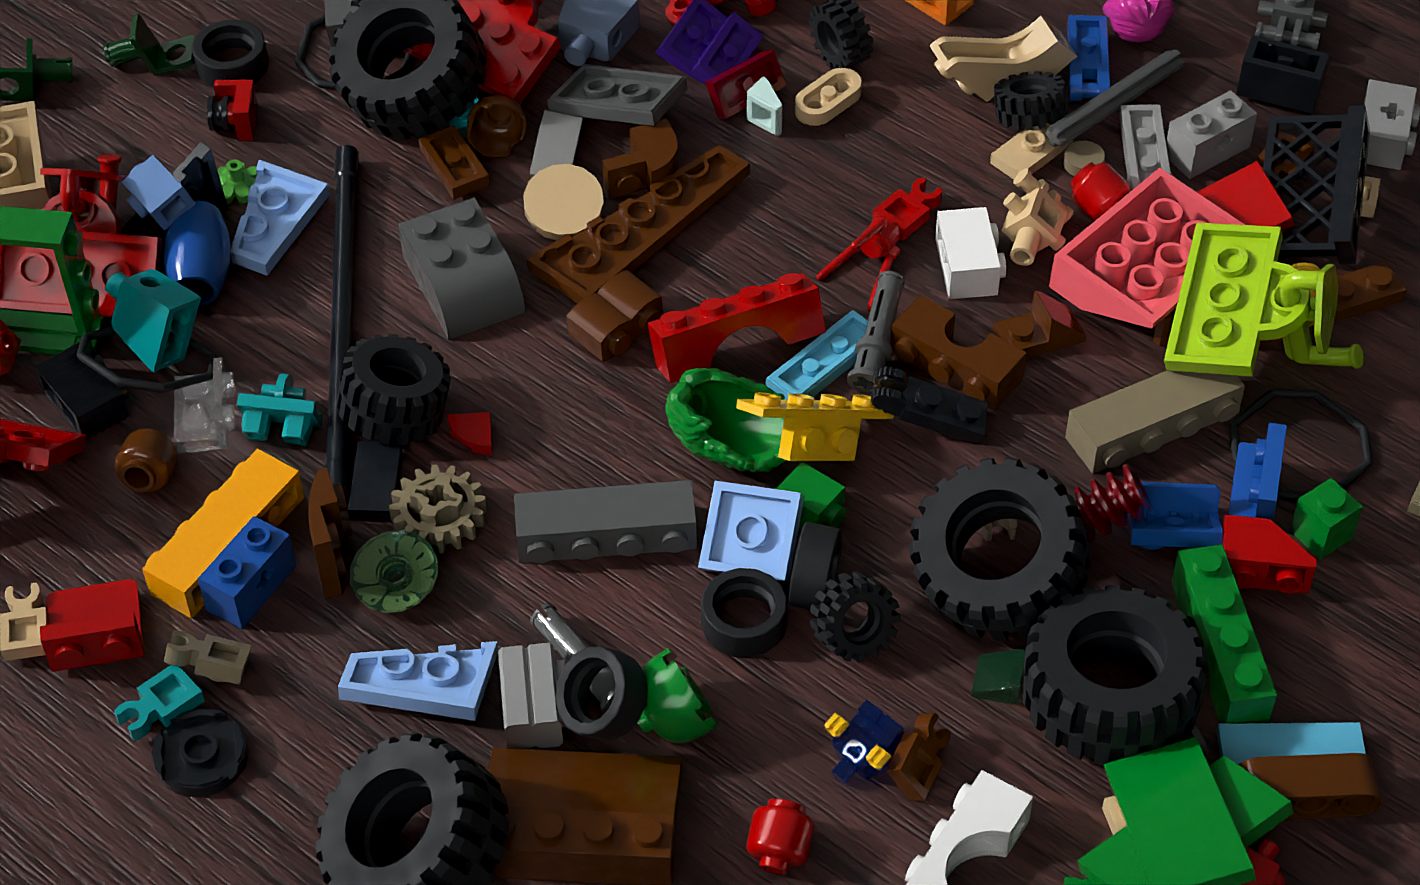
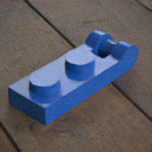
M1068 15L1067 42L1077 55L1068 64V100L1081 102V98H1095L1110 88L1107 16ZM1082 79L1096 80V83L1082 82Z

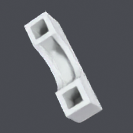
M981 770L972 785L965 783L961 787L953 804L955 811L950 819L947 821L942 818L936 825L929 844L932 846L925 857L917 855L912 861L906 873L905 881L908 882L906 885H947L946 879L952 870L970 858L984 855L1007 857L1029 822L1033 796Z

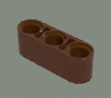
M1364 753L1255 757L1238 764L1291 801L1293 814L1285 820L1366 816L1376 812L1383 805L1373 759L1370 755Z

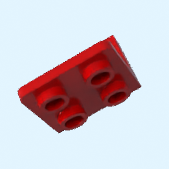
M126 579L51 592L46 597L48 625L40 626V640L52 672L144 657L140 598L136 581Z

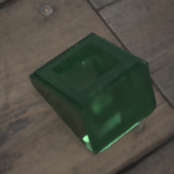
M1016 649L979 655L971 697L1017 705L1024 670L1025 650Z

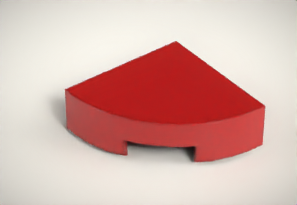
M490 412L447 415L449 431L455 440L470 447L474 453L492 455Z

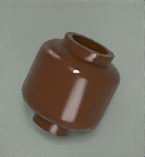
M151 428L138 429L130 433L115 457L114 469L117 477L129 489L141 493H154L162 489L169 481L177 466L179 453L171 438L161 431Z

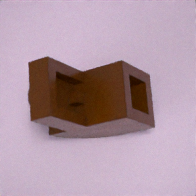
M668 119L659 120L654 126L641 125L630 128L631 153L602 160L604 189L609 199L644 189L650 192V185L665 176L674 174L678 169V142Z

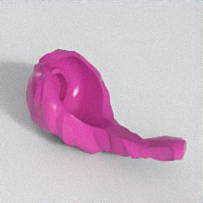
M1107 0L1102 7L1103 13L1110 19L1116 35L1129 43L1152 41L1164 32V27H1166L1168 20L1175 13L1172 0Z

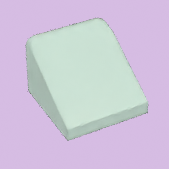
M762 77L747 91V120L779 136L782 133V104L769 81Z

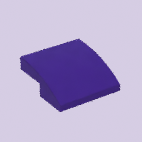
M691 0L655 53L680 71L705 84L706 81L748 60L763 35L735 12L727 18L706 0Z

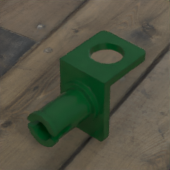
M135 14L132 17L130 37L104 44V55L106 61L110 62L109 65L111 67L141 59L155 76L192 65L194 63L192 45L195 37L194 35H189L160 44L141 15ZM186 48L185 53L180 58L172 61L168 60L169 55L174 50Z
M26 38L27 68H0V79L11 78L18 83V87L12 91L0 89V101H34L33 85H37V81L73 83L72 57L37 58V54H33L32 38Z

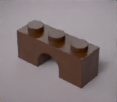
M920 295L892 324L890 344L893 355L902 362L911 364L926 372L940 383H945L967 396L988 402V407L995 411L1023 380L1027 352L992 333L976 346L962 347L952 343L955 313Z

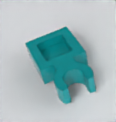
M170 665L137 687L140 700L127 701L120 704L115 709L114 714L119 725L126 723L132 718L138 719L128 726L131 738L136 741L149 733L152 723L159 719L165 727L171 725L170 720L181 713L193 710L205 702L202 691L179 666Z

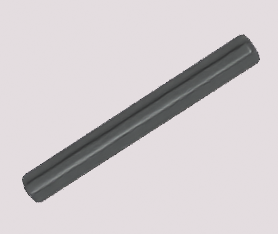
M1176 49L1165 51L1048 127L1046 135L1049 138V143L1053 147L1058 145L1064 146L1119 110L1121 105L1128 104L1181 69L1184 64L1181 52Z

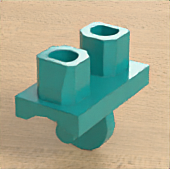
M281 373L278 376L276 385L263 384L261 395L239 393L237 407L243 414L242 433L249 440H268L271 422L284 423L282 432L284 442L306 446L313 427H321L323 414L317 412L315 401L305 400L306 388L293 387L292 376Z

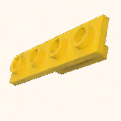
M757 392L754 399H737L736 406L737 409L760 417L784 418L778 457L788 461H855L861 419H893L894 415L883 412L881 409L874 408L871 396L859 394L853 395L852 401H847V398L833 394H821L820 400H814L812 396L798 393H789L787 400H781V397L778 395Z

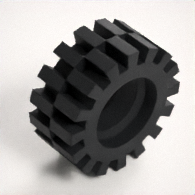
M829 0L813 7L809 14L812 17L809 19V25L813 28L810 30V35L816 39V42L813 44L816 49H820L821 53L819 56L821 59H827V66L829 68H850L868 60L871 57L870 54L873 53V47L870 45L873 43V36L868 35V31L871 29L869 24H865L863 20L866 16L863 11L858 12L859 5L856 2L852 3L851 0Z
M1035 71L1034 75H1028V72H1022L1021 76L1010 75L1009 80L1003 78L999 81V84L994 86L997 122L999 124L1002 123L1006 128L1013 126L1015 130H1019L1021 127H1026V130H1033V126H1038L1039 129L1046 128L1047 123L1053 125L1067 114L1065 82L1058 75L1053 77V73L1047 72L1045 75H1042L1041 71Z
M852 572V577L846 573L839 574V584L830 579L825 583L829 591L824 594L819 590L815 595L821 603L820 606L812 604L810 612L817 617L810 619L811 627L817 631L814 635L826 648L835 655L840 656L843 660L851 662L853 658L858 663L865 662V654L874 659L879 656L876 650L878 646L887 650L891 645L885 640L888 634L896 637L898 629L892 626V622H900L901 614L894 610L899 608L898 601L892 597L893 594L887 588L868 575L864 576L860 572ZM858 602H866L868 613L863 624L852 632H844L842 621L848 609Z

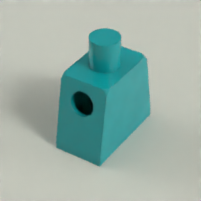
M149 269L127 277L122 272L111 276L105 285V291L116 300L111 320L114 331L152 372L184 360L201 297L154 269Z

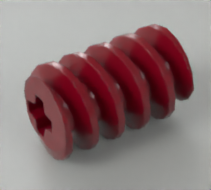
M1128 464L1123 465V480H1119L1111 471L1106 473L1108 486L1105 488L1096 479L1090 480L1091 494L1088 496L1079 486L1074 488L1075 502L1089 535L1090 541L1088 543L1096 538L1095 528L1105 536L1112 532L1111 520L1116 526L1123 528L1128 525V514L1138 521L1144 518V506L1149 511H1152L1150 501L1140 479Z

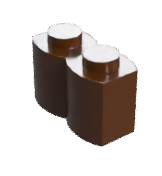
M628 270L622 271L609 279L597 293L587 296L571 309L566 316L568 335L602 362L613 358L615 355L620 356L630 347L633 338H637L646 332L649 333L648 322L660 319L663 315L662 296Z

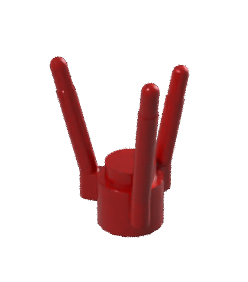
M875 218L846 250L817 274L816 278L819 281L823 280L860 249L866 256L873 259L885 257L879 274L883 271H890L894 260L901 252L899 247L895 245L901 237L899 227L889 218ZM878 278L876 280V283L870 296L869 303L867 305L868 311H870L872 307L873 299L877 289Z

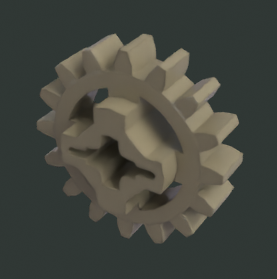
M432 465L431 473L426 475L422 470L416 469L415 480L411 481L410 479L402 478L400 480L402 491H392L393 504L389 505V511L395 534L415 537L416 541L424 542L428 547L436 545L439 554L444 553L445 544L452 543L456 549L462 548L461 538L466 537L474 540L476 538L475 527H484L485 525L484 513L487 512L485 496L482 493V485L480 482L472 483L471 473L468 471L461 476H457L455 466L451 465L446 473H442L439 471L438 465Z

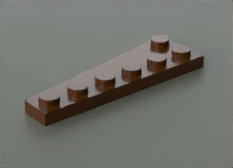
M718 145L677 169L674 174L665 176L650 185V192L640 198L633 200L630 197L618 204V211L604 219L598 216L587 222V229L571 238L567 234L527 259L528 271L578 304L587 296L597 293L616 274L625 270L631 273L745 179L750 174V163L723 146Z

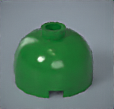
M668 647L642 666L648 690L646 706L638 724L646 734L654 730L665 741L676 744L687 743L706 735L718 727L719 722L711 716L706 719L703 713L709 714L712 712L709 703L685 667L680 669L675 661L670 663L677 655Z

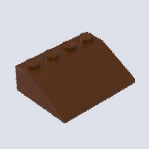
M493 748L488 771L496 777L500 783L501 792L506 796L509 813L503 816L510 820L509 838L503 840L506 854L503 863H497L493 875L496 878L621 885H672L682 757Z

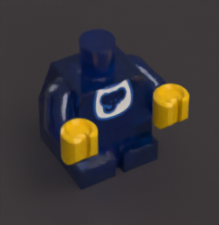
M867 699L859 707V712L850 722L835 712L824 725L825 729L832 735L833 747L838 759L841 760L831 773L843 784H846L855 773L867 781L885 772L904 734V729L900 724L888 715L883 714V711Z

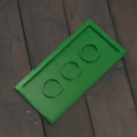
M1196 737L1104 764L1106 776L1149 885H1241L1256 880L1253 865Z
M1225 755L1209 766L1245 848L1293 814L1292 804L1289 799ZM1126 826L1077 860L1080 873L1096 885H1149Z

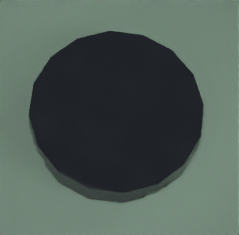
M195 709L181 713L170 720L171 725L164 732L161 729L155 737L151 754L157 776L169 790L182 796L205 797L221 792L233 784L246 767L249 750L243 728L237 721L235 723L227 717L226 713L217 709Z

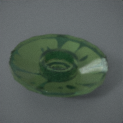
M404 530L384 532L369 539L356 552L350 566V584L357 599L369 609L383 613L402 612L419 604L432 591L438 577V559L430 543L420 535ZM404 574V577L399 581L391 582L395 575Z

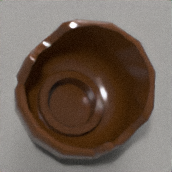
M503 94L483 97L474 104L468 114L467 141L475 152L487 158L507 157L510 155L512 148L519 141L523 142L527 131L526 112L517 101Z

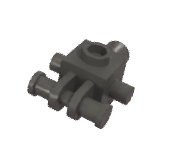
M1260 0L1257 15L1271 18L1270 25L1262 24L1263 22L1258 21L1255 36L1317 51L1320 33H1308L1309 27L1312 25L1325 28L1328 13L1313 10L1315 0H1275V3Z

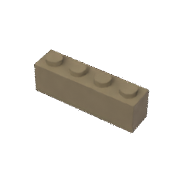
M1167 370L1069 410L1065 438L1092 474L1106 468H1115L1134 456L1144 452H1154L1165 443L1180 437L1192 436L1201 428L1218 421L1225 422L1239 413L1245 385L1237 375Z

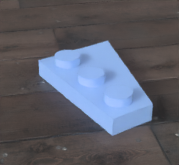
M259 160L256 168L257 177L254 186L251 185L247 209L245 215L240 218L230 255L232 263L268 276L329 197L330 193L328 184Z
M497 641L481 642V649L456 651V645L438 646L437 653L412 654L408 649L351 653L338 685L339 700L475 721L498 655Z

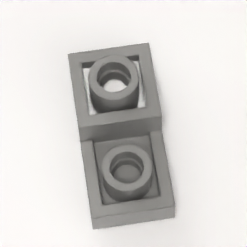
M544 110L529 180L538 171L551 165H573L583 122L582 117Z

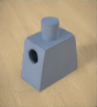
M565 0L558 19L559 42L562 46L561 49L565 51V59L575 66H582L588 57L605 62L612 60L640 27L639 0Z

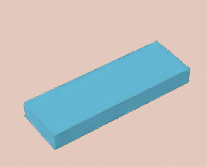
M850 311L826 330V333L821 334L766 378V386L776 393L784 394V400L788 399L789 393L805 394L814 397L855 364L857 358L854 351L855 345L864 336L868 320L856 311Z
M1360 723L1218 724L1216 731L1220 758L1225 755L1236 764L1255 757L1339 753L1366 754Z

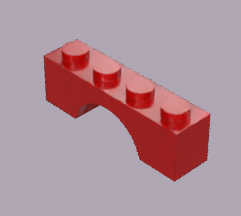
M790 273L778 278V281L767 285L745 287L739 291V294L723 299H707L700 306L686 311L667 312L660 319L648 322L656 367L670 383L680 381L681 376L687 370L711 368L714 354L720 344L735 331L749 326L770 328L787 345L826 333L819 287L803 273Z

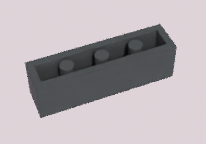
M692 480L514 494L519 563H546L552 560L564 559L588 560L602 556H635L641 553L666 551L677 553L683 550L697 549Z

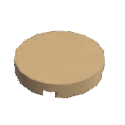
M571 164L551 165L538 171L528 182L523 195L525 216L528 222L543 237L556 241L567 234L572 238L587 229V222L598 216L601 217L604 211L603 190L596 177L586 169Z

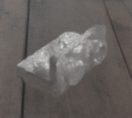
M222 357L213 358L212 380L174 390L173 442L177 447L178 453L228 449V431L236 429L233 405H228V398L235 397L236 391L233 372L225 371ZM195 375L175 376L174 381Z

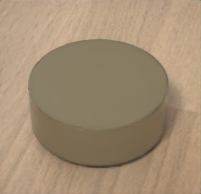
M1085 140L1073 142L1065 150L1064 168L1075 177L1090 162L1095 165L1104 162L1105 153L1094 142Z

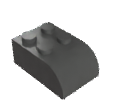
M475 198L398 223L403 258L448 340L525 313L522 290L511 260Z

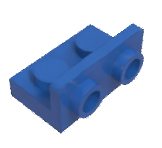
M1269 423L1267 439L1257 438V444L1239 443L1228 515L1264 518L1273 521L1287 425Z

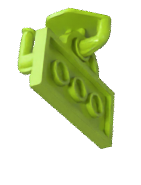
M1196 223L1164 358L1166 370L1253 377L1260 341L1283 338L1287 357L1295 360L1296 363L1361 368L1364 357L1359 344H1352L1351 347H1329L1338 301V279L1335 265L1327 264L1320 271H1298L1289 264L1277 262L1283 238L1281 227ZM1310 290L1316 291V297H1311ZM1308 321L1315 322L1314 336L1316 346H1312Z

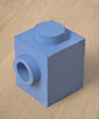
M154 155L145 162L136 165L130 174L121 181L131 194L126 199L128 204L142 219L149 214L164 231L180 215L196 204L185 188Z

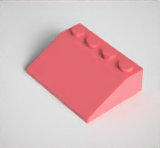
M1158 168L1055 254L1049 287L1081 310L1152 329L1177 307L1196 223L1245 224L1163 169Z

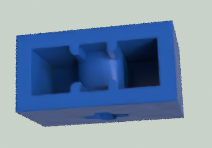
M253 516L198 577L206 610L243 629L297 566L290 534Z

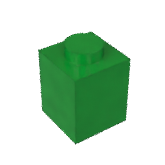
M801 462L776 488L778 490L799 492L805 496L799 524V531L801 532L806 522L837 528L845 517V487L804 462Z
M1330 478L1298 498L1290 532L1321 560L1353 539L1363 506Z

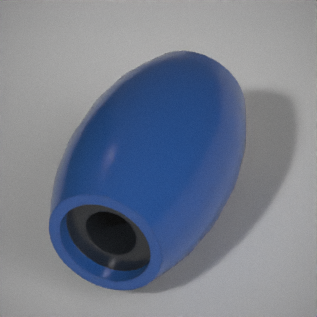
M194 201L196 204L180 215L167 228L164 239L163 264L165 275L200 296L199 306L213 302L217 298L226 281L230 266L231 244L228 228L220 210L211 203Z

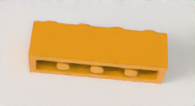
M258 448L246 461L240 462L230 478L218 490L208 495L204 505L189 520L184 521L178 527L175 535L162 549L154 552L149 557L142 570L150 595L192 619L205 605L198 577L247 522L255 516L277 528L304 499L299 471Z

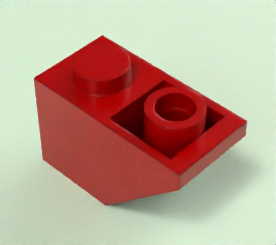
M1225 515L1222 525V545L1238 588L1277 590L1288 594H1309L1317 567L1316 559L1271 519Z

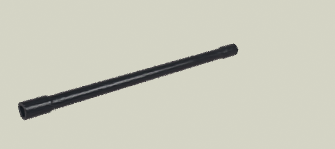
M342 145L335 151V226L327 453L324 468L327 467L332 485L341 483L346 503L349 501L350 466L348 464L349 422L342 421L339 416L340 409L336 407V399L344 357H346V353L352 345L355 206L359 151L351 145Z

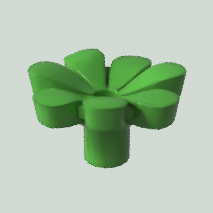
M233 159L227 162L226 167L221 166L217 169L227 205L233 202L234 197H237L239 203L249 202L248 193L251 185L254 186L257 177L256 166L246 168L244 163Z

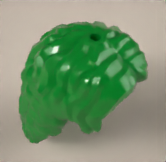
M718 368L687 370L681 376L679 383L670 390L665 405L669 426L682 445L689 449L693 455L706 458L710 462L726 466L729 469H737L741 472L747 470L752 472L764 471L767 473L785 461V459L778 457L784 418L760 417L736 408L737 399H754L757 392L775 394L780 396L781 400L785 399L784 394L776 393L762 383H756L754 380L745 377L738 378L736 375L721 371Z

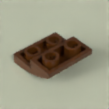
M327 467L319 469L316 473L308 506L310 534L325 599L342 594L339 576L346 575L342 558L348 555L345 537L352 536L349 518L346 510H344L347 509V503L341 483L332 485Z

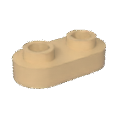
M836 68L828 71L797 94L795 98L796 117L802 123L812 126L829 122L859 100L861 96V77L858 73L848 68Z

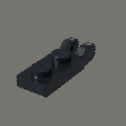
M886 366L875 370L873 381L874 385H877L879 389H875L871 394V402L874 408L898 416L899 420L973 444H979L984 438L988 402L910 376L907 377L904 371L892 369V367Z

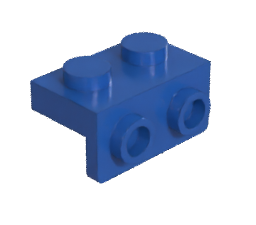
M1141 482L1150 501L1152 511H1149L1144 506V518L1138 521L1128 514L1127 527L1131 545H1139L1144 549L1157 550L1164 546L1193 549L1222 544L1223 530L1218 515L1220 497L1218 485Z

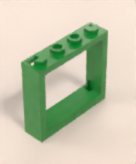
M0 206V245L53 249L73 316L0 309V319L22 340L18 351L56 355L80 342L82 335L85 333L107 328V320L101 316L99 309V292L93 288L91 281V263L89 260H85L83 253V235L81 231H77L72 212ZM100 338L89 341L87 352L90 353L97 350Z

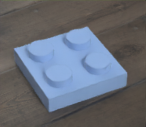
M715 481L698 568L702 571L719 574L737 568L757 569L771 575L779 583L789 584L805 496L799 492Z

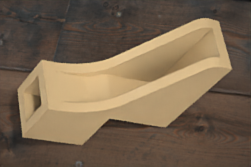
M1042 16L1022 31L1009 37L994 39L943 36L930 45L938 59L934 63L938 71L949 81L954 77L961 89L969 96L975 93L986 102L994 97V86L999 84V81L1003 78L1009 80L1010 75L1021 76L1022 72L1034 75L1035 71H1041L1042 75H1045L1047 72L1053 73L1054 77L1077 57L1061 31Z

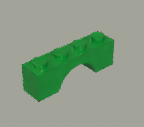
M1223 545L1179 550L1171 583L1181 612L1187 618H1193L1200 630L1207 652L1210 697L1219 723H1269L1277 694Z

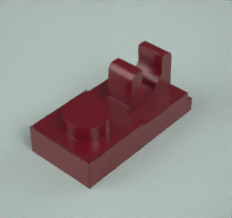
M775 50L763 51L705 82L717 118L727 119L747 108V91L762 77L769 81L774 92L786 86Z

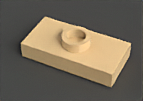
M1047 123L1046 128L1039 129L1038 126H1033V130H1026L1025 128L991 153L990 163L1012 179H1015L1016 175L1025 168H1028L1032 175L1073 143V140L1064 146L1058 145L1053 147L1046 135L1048 127L1052 125Z

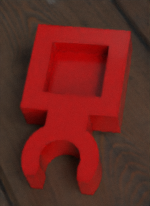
M921 177L914 181L912 191L909 194L898 189L873 210L872 221L877 217L891 219L899 227L901 232L900 240L904 241L929 220L930 210L937 208L941 204L943 189L939 187L932 193H924L926 191L927 179Z

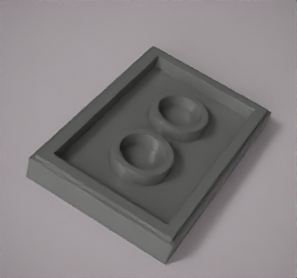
M583 64L547 100L548 110L578 117L654 126L688 89L686 77L680 75Z

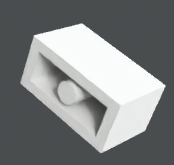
M987 208L938 211L935 240L948 298L959 299L998 295L999 280L1006 277V261L1004 253H997L996 247L999 245L998 227L996 223H990Z

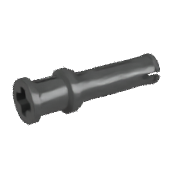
M883 271L879 274L865 334L855 345L854 351L857 358L854 369L849 371L846 381L852 389L861 393L872 394V391L879 389L877 385H874L873 381L875 370L885 367V364L891 360L893 354L891 344L889 343L891 327L895 321L900 295L905 284L903 276L894 271Z
M547 603L541 606L548 615L547 619L538 609L532 614L530 619L532 626L538 629L549 643L554 645L556 651L566 662L575 653L589 647L560 615L553 604ZM610 666L603 668L594 677L588 692L592 693L601 703L600 710L603 714L608 711L615 694L616 683Z

